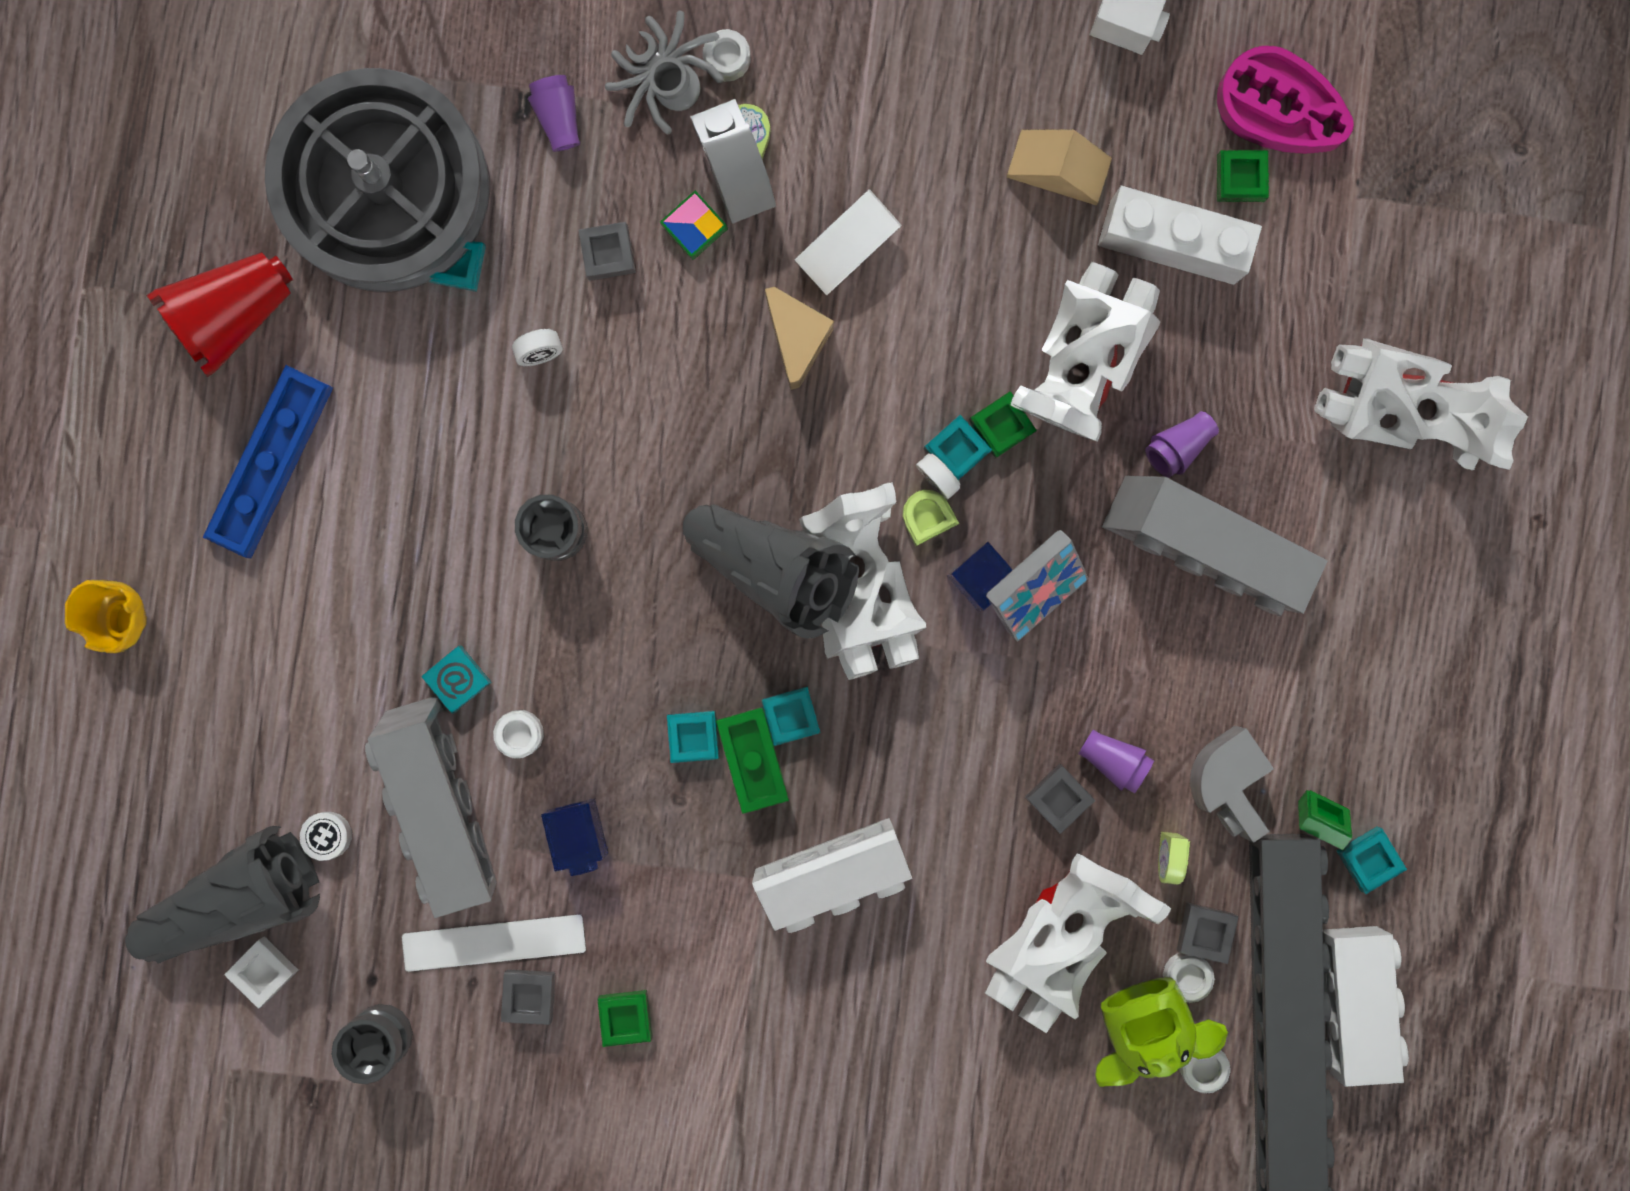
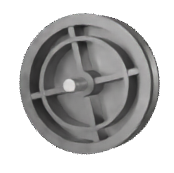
M364 68L339 73L317 83L304 92L285 112L274 131L266 156V195L271 213L281 233L302 257L326 275L351 287L376 292H393L414 288L430 282L433 279L430 278L432 274L437 271L445 273L465 255L468 249L463 248L467 241L473 242L476 239L484 222L489 199V176L486 160L479 141L463 116L448 98L432 85L407 73L382 68Z

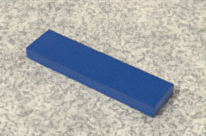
M285 365L203 538L245 558H252L333 390L332 386Z

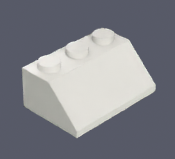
M890 818L756 868L752 884L774 930L786 927L788 933H792L814 924L813 916L831 910L834 916L849 912L860 906L858 899L873 893H877L878 898L894 895L905 889L904 882L912 879Z

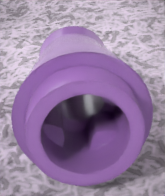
M550 76L529 84L531 96L528 97V101L551 143L553 152L571 149L580 145L577 132L574 86L568 85L566 76Z
M1200 411L1194 417L1152 436L1151 444L1145 449L1146 456L1154 469L1164 477L1170 478L1174 474L1181 475L1208 442L1219 433L1218 426L1209 414Z
M1092 730L1078 753L1095 766L1120 791L1126 788L1134 794L1154 763V760L1144 755L1146 750L1102 735L1095 730Z

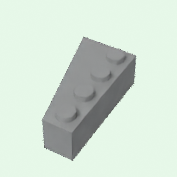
M1125 476L1102 525V528L1134 542L1133 544L1146 552L1157 556L1163 555L1174 560V565L1186 572L1197 576L1204 574L1215 579L1214 585L1228 593L1241 597L1245 593L1256 598L1254 604L1256 607L1277 616H1282L1284 610L1304 614L1328 560L1167 477Z
M438 696L385 711L368 737V743L365 745L368 763L373 771L379 770L385 788L382 790L385 808L390 816L396 815L402 830L399 833L402 853L406 860H413L418 876H416L415 882L419 898L423 904L429 903L434 918L490 902L497 883L480 825L477 821L469 823L467 818L468 815L472 814L471 795L467 781H463L462 778H455L456 759L454 753L458 751L453 735L442 734L437 714L445 711V708Z

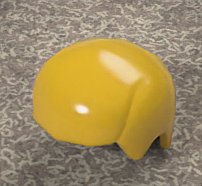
M86 580L74 587L65 602L64 623L69 631L78 633L86 640L85 648L101 653H120L135 645L146 626L147 616L141 597L130 585L110 580Z

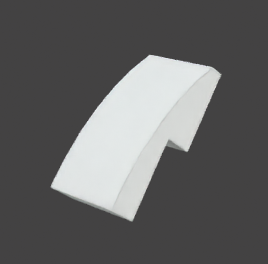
M869 189L794 260L819 288L828 295L902 225Z

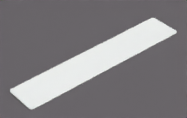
M581 915L404 933L402 935L405 970L408 972L583 953L586 950L583 918Z

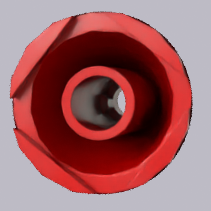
M261 252L154 289L146 296L153 306L160 302L164 303V305L157 308L163 320L195 363L205 358L207 363L200 368L206 377H209L229 359L291 294L286 284L293 281V278L277 256L268 260Z

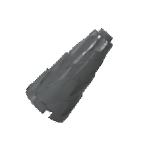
M715 504L711 506H698L696 509L691 510L683 521V535L686 542L691 545V551L709 562L720 574L733 583L740 592L773 615L781 625L793 634L806 639L818 637L829 631L820 626L827 618L838 623L848 609L857 587L859 566L850 562L848 558L852 555L856 556L855 553L840 542L824 536L819 538L805 531H791L766 520L756 521Z
M281 826L267 827L247 837L245 843L226 853L217 864L189 880L183 889L137 915L136 918L138 920L130 924L128 934L125 937L127 950L136 959L161 963L190 951L247 937L284 923L298 922L313 914L319 904L320 894L312 898L309 897V887L319 883L315 867L310 857L303 851L299 840L291 832L279 837L276 834H278Z

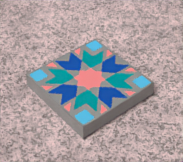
M1060 530L1054 533L987 593L986 597L1006 631L1018 642L1089 578L1072 540Z

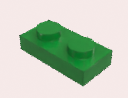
M763 707L716 720L742 814L789 801Z

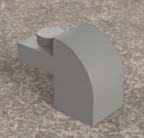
M736 99L690 116L732 224L776 207L763 160L751 129L746 124Z
M1233 726L1208 743L1197 755L1190 774V787L1193 799L1199 809L1211 813L1220 806L1222 810L1217 813V816L1233 837L1239 834L1242 838L1254 843L1270 832L1242 791L1274 770V768L1247 728Z

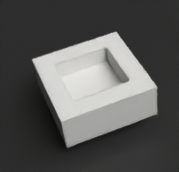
M264 936L224 975L259 1009L290 980L298 969Z

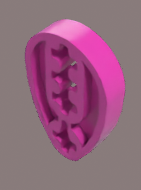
M1259 46L1242 53L1233 61L1219 83L1217 105L1222 120L1234 134L1259 146L1282 152L1301 154L1327 152L1337 149L1349 138L1353 131V117L1336 89L1312 65L1284 48ZM1243 74L1251 78L1249 81L1251 88L1245 93L1237 90L1239 85L1237 80ZM1264 85L1272 89L1270 92L1272 99L1266 104L1258 101L1260 93L1257 90H1260ZM1285 96L1293 99L1291 103L1293 110L1287 115L1279 112L1281 109L1279 101ZM1327 118L1335 121L1333 129L1336 132L1330 137L1322 134L1324 126L1321 123Z

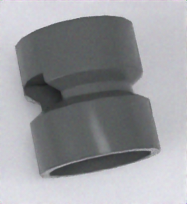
M538 495L528 499L519 508L515 518V534L519 544L528 553L551 561H563L575 556L583 548L587 538V522L583 513L574 504L555 495Z
M378 1004L366 1008L344 1026L335 1037L331 1053L335 1068L342 1077L353 1083L369 1084L379 1081L406 1055L412 1044L413 1031L409 1019L401 1010L392 1005Z

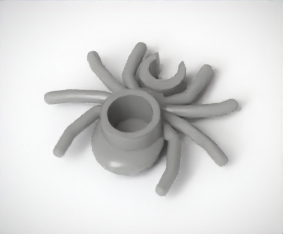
M681 10L676 13V24L668 46L667 36L656 20L651 16L645 18V23L654 32L659 40V44L652 35L643 31H639V33L648 42V49L644 54L637 55L626 44V52L629 58L638 66L630 63L619 51L613 50L611 52V57L628 73L637 76L619 82H607L605 89L607 91H619L642 83L627 109L624 120L625 127L632 125L635 111L644 93L648 90L646 101L654 122L665 134L669 135L672 133V128L661 117L654 97L656 95L660 103L670 110L684 111L691 108L697 102L701 88L697 74L691 67L686 65L688 63L707 71L717 83L724 81V77L712 64L693 55L682 56L684 53L702 44L718 40V33L713 32L701 35L676 49L684 26V12Z

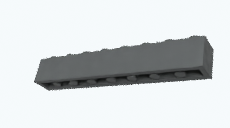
M1266 834L1254 843L1249 841L1256 1191H1333L1328 1186V1168H1333L1334 1148L1331 1139L1327 1138V1119H1332L1333 1100L1329 1089H1326V1070H1331L1332 1051L1329 1042L1325 1040V1022H1328L1331 1018V1002L1328 993L1324 992V973H1328L1330 969V954L1327 944L1323 943V924H1327L1329 919V905L1326 896L1322 894L1321 875H1326L1328 857L1325 847L1321 846V839L1311 835Z

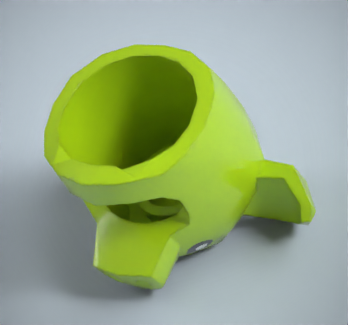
M1162 977L1132 985L1114 993L1101 1002L1103 1020L1116 1052L1103 1057L1097 1064L1095 1072L1096 1082L1099 1087L1123 1086L1133 1083L1139 1075L1144 1078L1169 1077L1186 1066L1192 1057L1205 1059L1217 1054L1225 1045L1228 1031L1224 1024L1209 1019L1194 1024L1186 1000L1172 977Z

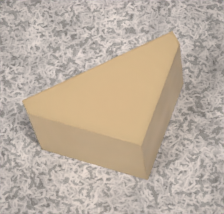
M1021 130L1006 177L1097 205L1112 158L1075 130Z
M776 287L765 289L766 300L790 390L800 388L831 335L834 321Z

